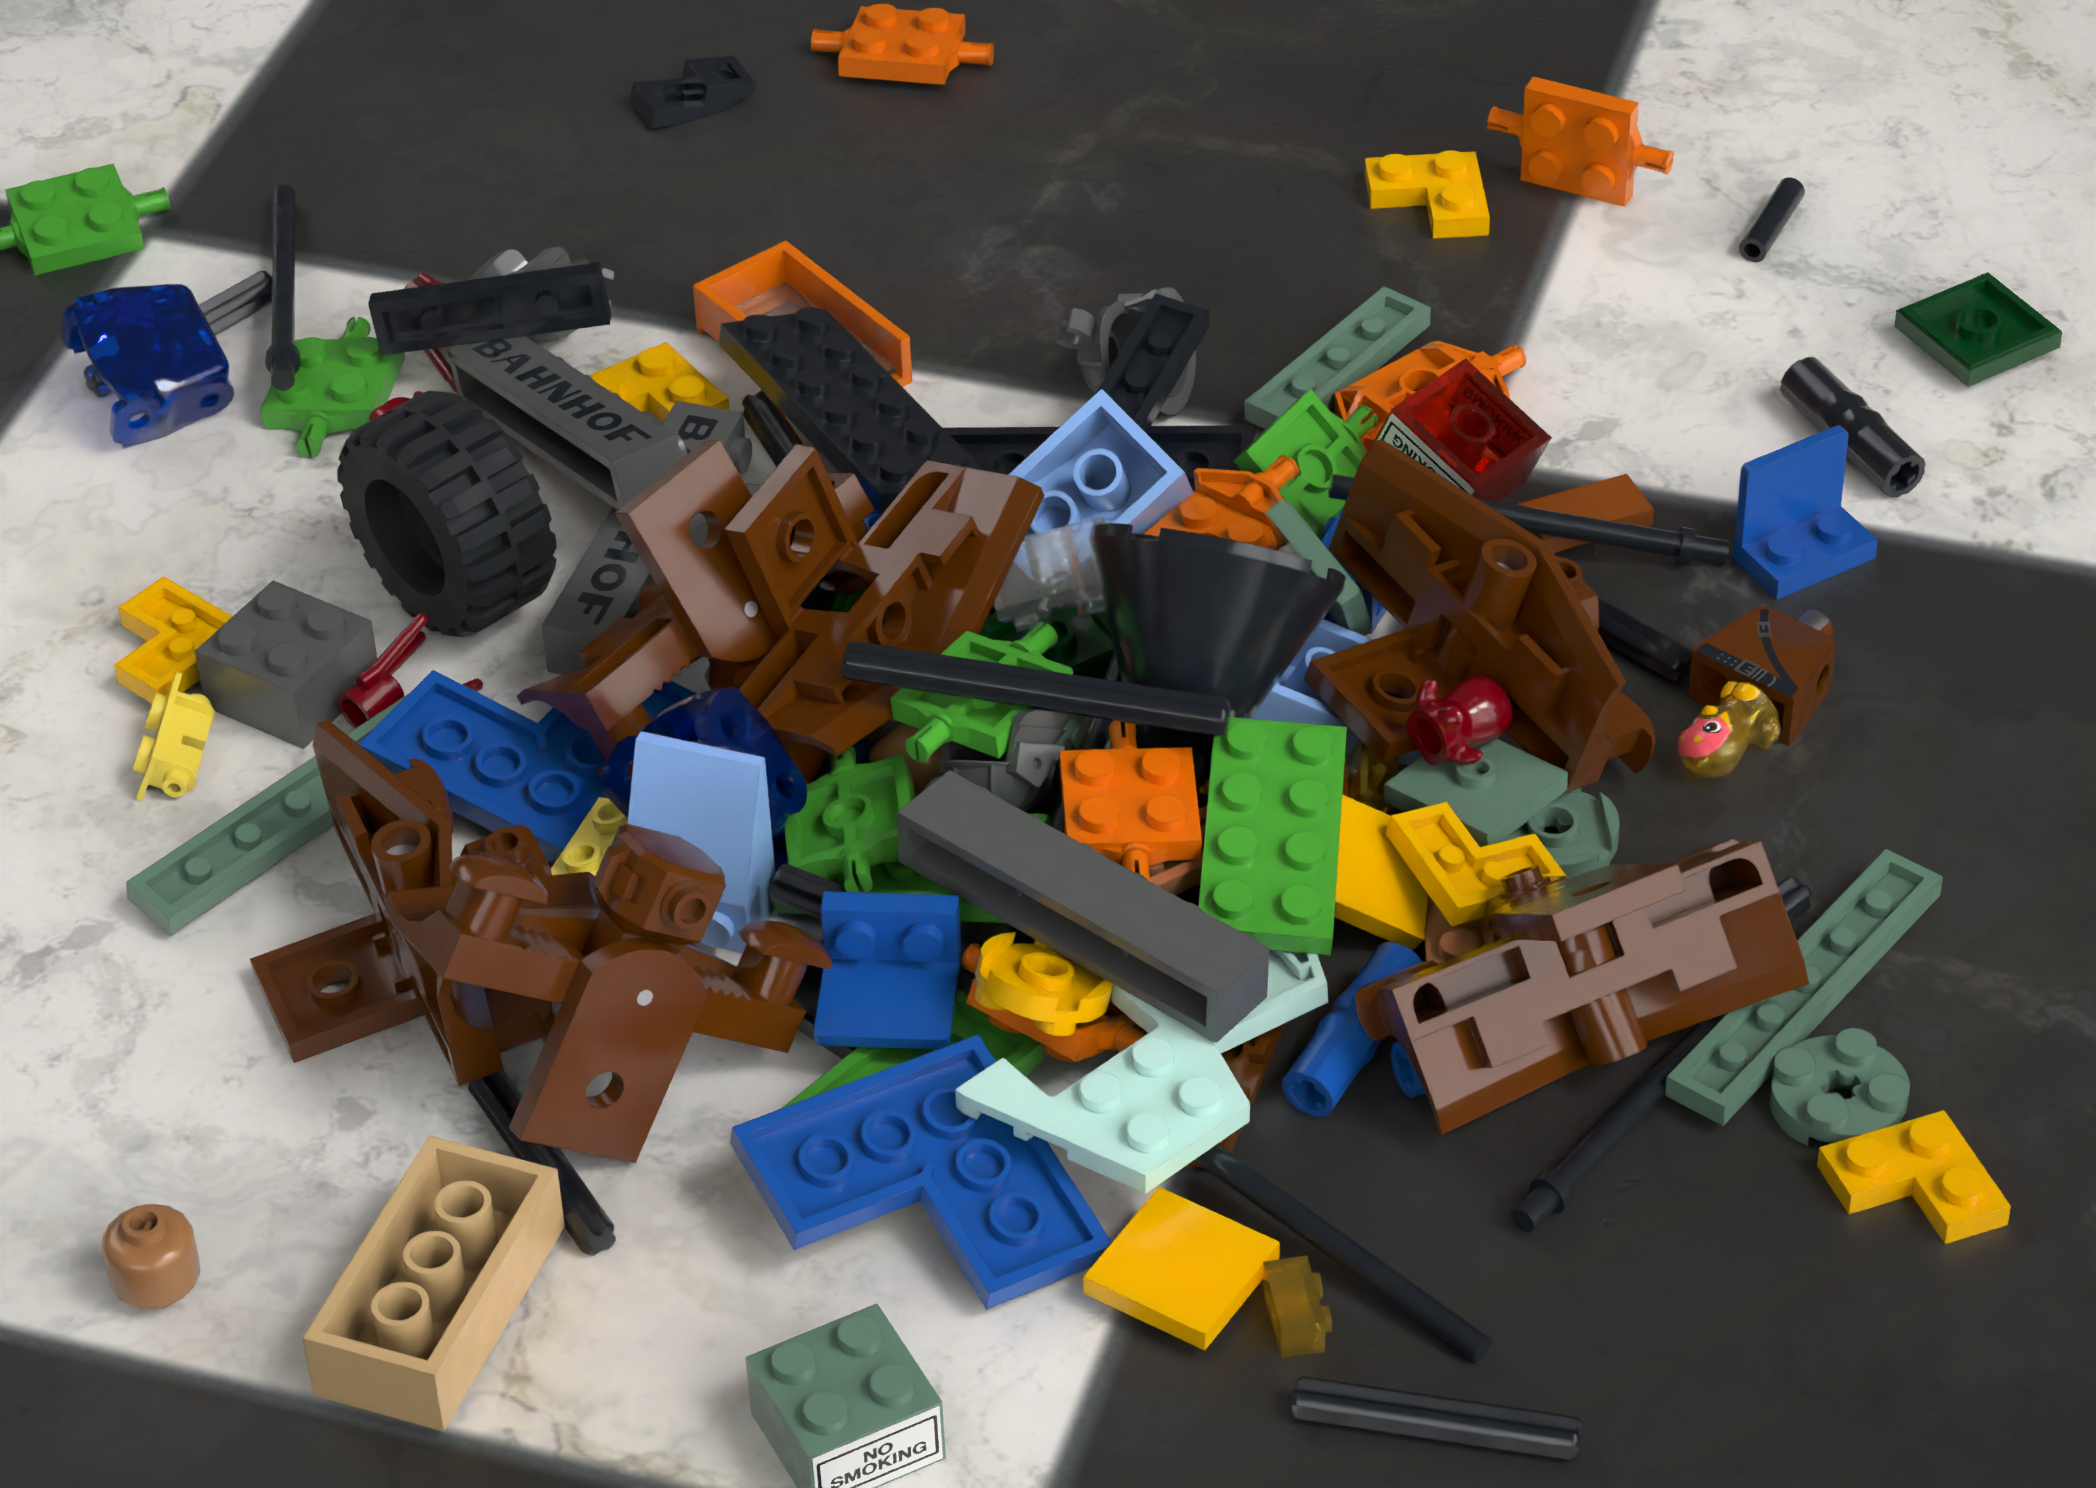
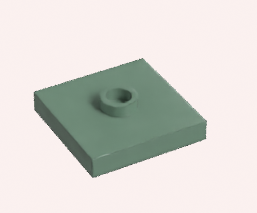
M1282 499L1265 512L1279 550L1312 560L1310 574L1326 579L1328 568H1333L1346 576L1343 592L1328 612L1340 626L1366 636L1372 631V623L1361 590L1288 500L1285 502Z
M1495 739L1473 747L1474 749H1480L1483 752V756L1477 763L1471 765H1459L1451 761H1445L1433 766L1427 763L1421 756L1384 784V803L1407 812L1447 802L1479 847L1501 842L1566 792L1568 772L1499 739Z

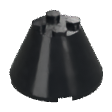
M1102 523L1093 525L1089 542L1122 682L1224 697L1230 701V717L1252 718L1344 589L1346 576L1340 571L1328 568L1327 577L1324 579L1310 574L1312 560L1239 541L1174 529L1161 528L1158 537L1132 533L1133 525Z

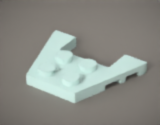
M1116 985L1113 986L1112 1003L1148 1032V1034L1058 1095L1053 1097L1046 1095L1004 1058H1001L955 1089L956 1108L963 1114L978 1119L981 1113L1000 1120L1013 1126L1014 1136L1024 1141L1029 1140L1033 1136L1041 1138L1066 1149L1068 1160L1145 1194L1250 1122V1102L1214 1041Z

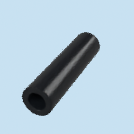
M1787 177L1779 182L1739 244V252L1744 259L1756 263L1765 258L1805 195L1804 186L1800 181Z

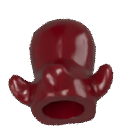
M1475 676L1460 682L1439 699L1437 697V681L1434 679L1427 680L1422 684L1417 693L1416 709L1411 713L1406 723V729L1411 740L1425 761L1430 765H1438L1445 761H1451L1459 765L1477 763L1482 758L1483 752L1473 747L1498 739L1510 726L1513 711L1507 693L1491 678Z

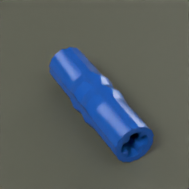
M1396 942L1380 944L1349 988L1335 999L1331 1012L1320 1020L1314 1037L1282 1080V1090L1285 1097L1294 1107L1311 1116L1323 1117L1330 1114L1360 1069L1373 1059L1378 1045L1386 1038L1378 1041L1373 1040L1368 1036L1358 1020L1355 1003L1357 989L1389 974L1422 963V960L1415 952Z

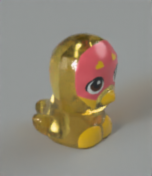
M1729 681L1722 688L1720 703L1718 705L1705 706L1699 715L1682 731L1678 738V755L1684 766L1696 776L1707 779L1723 777L1736 767L1748 745L1756 744L1763 749L1771 748L1781 732L1778 712L1770 699L1754 684Z

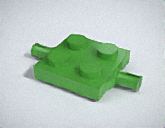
M114 163L86 168L79 172L42 181H32L25 185L5 189L8 206L12 215L10 219L11 225L0 228V251L17 247L28 258L33 273L36 276L144 249V244L139 227V217L166 210L170 211L165 187H162L158 190L132 195L122 185Z
M351 317L346 324L343 336L339 339L309 337L295 340V346L301 354V365L297 373H295V383L292 388L285 391L278 390L271 384L260 409L265 429H294L301 431L300 438L296 442L297 451L305 457H309L310 452L312 457L318 456L323 441L328 434L347 429H357L369 422V416L375 408L382 406L388 401L405 360V353L381 356L377 339L367 337L371 331V325L362 317H358L357 322L355 317Z
M1310 389L1293 402L1233 462L1241 471H1249L1256 474L1258 472L1262 473L1280 455H1286V460L1288 457H1291L1298 466L1299 474L1278 491L1285 501L1288 500L1321 541L1322 532L1327 520L1331 516L1337 518L1346 502L1344 500L1328 498L1331 475L1338 474L1355 477L1359 464L1367 453L1361 438L1371 428L1376 426L1378 418L1376 413L1361 422L1372 411L1370 407L1361 405L1344 421L1330 412L1312 389Z
M1038 622L1023 638L1013 642L992 640L966 631L941 653L949 656L1073 674L1071 667L1048 660L1042 656L1044 652L1057 643L1058 639L1054 628L1048 623L1044 626V622ZM901 688L890 698L893 720L920 729L905 741L907 753L914 760H917L919 757V762H925L942 744L951 741L1000 758L1008 750L1012 733V721L1015 715L1023 710H1042Z
M853 746L842 752L841 756L840 754L836 756L828 752L831 766L830 773L825 774L812 783L781 792L788 864L832 882L844 876V887L847 892H860V882L864 893H869L873 886L870 866L898 861L897 812L915 798L912 772L904 753L874 763L856 764V752Z

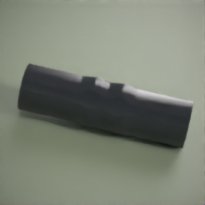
M1806 357L1798 360L1784 373L1780 387L1782 395L1817 428L1819 433L1837 425L1846 430L1849 434L1846 459L1852 461L1886 495L1899 497L1907 494L1917 486L1925 473L1924 468L1926 464L1924 458L1888 426L1881 414L1871 409L1862 396L1852 392L1815 357Z

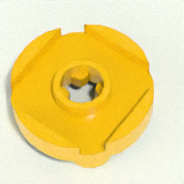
M1016 932L993 936L983 944L975 972L977 985L974 996L975 1000L984 1007L993 1010H1008L1022 1017L1035 1020L1034 1023L1038 1029L1055 1036L1072 1035L1075 1032L1077 1023L1093 1021L1106 1012L1114 984L1041 942L1035 940L1033 945L1013 944Z

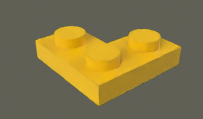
M1448 150L1439 154L1407 156L1389 154L1384 157L1365 158L1364 176L1371 209L1426 206L1433 239L1489 235L1490 216L1475 151L1459 152Z
M667 342L648 348L640 354L590 375L595 382L610 392L617 393L624 401L641 412L651 411L662 422L665 421L676 401L730 410L729 398Z
M165 576L161 577L118 607L122 626L147 641L114 664L118 684L152 703L156 692L168 695L174 676L178 672L182 674L178 691L183 693L200 681L195 650L233 616Z
M1447 802L1391 815L1385 833L1451 926L1484 918L1486 901L1498 896L1504 890L1500 878L1526 867L1538 865L1542 876H1566L1535 833L1479 847Z
M1945 1110L1819 1147L1817 1167L1848 1214L1913 1196L1944 1244L2008 1225L2011 1205Z

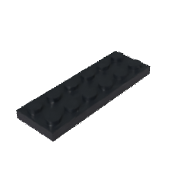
M806 307L792 314L771 317L757 314L747 316L742 321L721 323L719 345L839 473L855 474L874 511L878 515H882L926 460L983 470L826 309Z

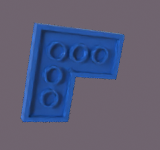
M432 670L359 743L362 748L394 774L410 769L409 759L425 761L443 781L452 805V811L492 832L502 828H512L520 824L530 828L546 860L552 863L556 862L599 797L630 801L632 780L610 781L599 775L597 769L607 762L589 731L580 729L561 711L553 707L537 723L435 670ZM673 681L671 683L663 682L662 691L654 690L653 694L642 702L654 723L671 719L680 722V740L693 742L713 720V701Z
M979 1034L732 1127L730 1144L793 1250L920 1202L986 1310L1091 1268L1112 1243L1047 1141L1036 1136L1024 1141L1014 1136L1013 1126L984 1113H981L979 1118L975 1119L963 1114L956 1108L955 1089L996 1062Z

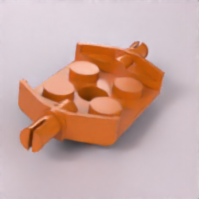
M1433 341L1335 392L1334 414L1346 421L1358 406H1368L1372 411L1361 421L1363 422L1376 413L1378 418L1376 426L1371 428L1361 438L1366 451L1369 450L1373 442L1377 441L1392 413L1420 440L1429 446L1467 425L1444 404L1467 362L1510 401L1509 391L1503 376L1526 365V355L1521 347L1517 348V344H1511L1508 348L1493 356H1489L1484 351L1476 353L1441 341Z
M1280 455L1262 473L1258 472L1256 474L1249 471L1197 468L1194 470V494L1178 504L1143 534L1159 537L1160 529L1167 528L1239 541L1278 551L1279 547L1265 512L1282 499L1284 500L1278 490L1291 479L1298 476V466L1291 457H1288L1286 460V455Z

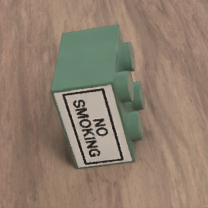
M877 1303L745 1357L751 1414L797 1488H877L946 1459L942 1400Z

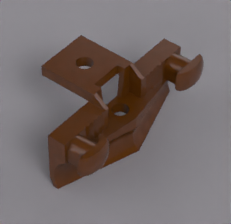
M795 445L725 528V532L773 633L780 640L717 716L733 748L753 752L755 756L765 757L769 800H781V792L809 784L820 770L827 752L838 756L892 718L890 698L901 688L846 679L843 676L842 661L848 643L858 641L941 654L966 631L980 634L1045 496L1040 486L1018 476L926 460L858 543L816 448ZM793 527H795L794 540L790 546V535ZM832 566L860 575L872 583L848 613L803 609L801 607L803 601ZM886 611V620L882 627V619Z

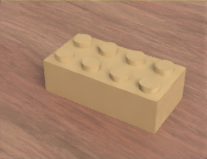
M429 1135L302 1338L313 1395L444 1432L565 1227L557 1169Z

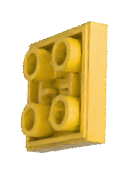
M1342 794L1334 917L1370 932L1375 936L1390 942H1396L1413 950L1425 940L1428 893L1385 835L1391 816Z
M1158 1187L1083 1276V1293L1205 1351L1279 1260L1280 1242Z

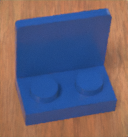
M1840 425L1746 462L1741 467L1733 560L1776 600L1876 558L1878 539L1841 507L1849 434Z
M824 891L821 905L824 948L832 958V970L823 968L814 1025L815 1044L820 1046L941 1049L951 1044L962 959L959 895Z

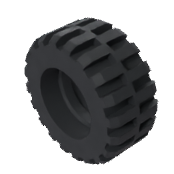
M426 391L351 432L349 438L345 441L338 459L341 463L337 469V478L343 487L340 498L343 509L349 513L351 519L349 526L354 538L359 539L365 551L363 555L371 569H376L382 578L381 584L391 596L395 595L402 602L401 607L411 617H416L419 613H425L428 616V622L425 624V627L431 631H438L442 635L455 637L472 636L544 593L556 567L557 559L553 556L557 548L556 536L550 531L549 523L552 518L547 504L542 503L538 493L540 487L533 473L529 474L521 461L524 457L515 444L510 445L503 436L504 430L494 419L485 418L482 415V409L472 401H462L460 395L450 392Z

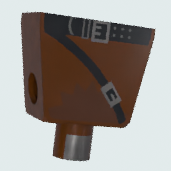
M1768 606L1756 607L1692 649L1688 697L1706 706H1714L1720 713L1727 711L1728 717L1790 746L1822 702L1832 684L1836 643L1832 638L1834 629L1831 621L1822 612L1813 609L1805 611L1796 620ZM1728 682L1737 683L1731 694L1721 698V691L1725 684ZM1739 683H1746L1756 687L1760 694L1752 700L1737 699L1733 692Z

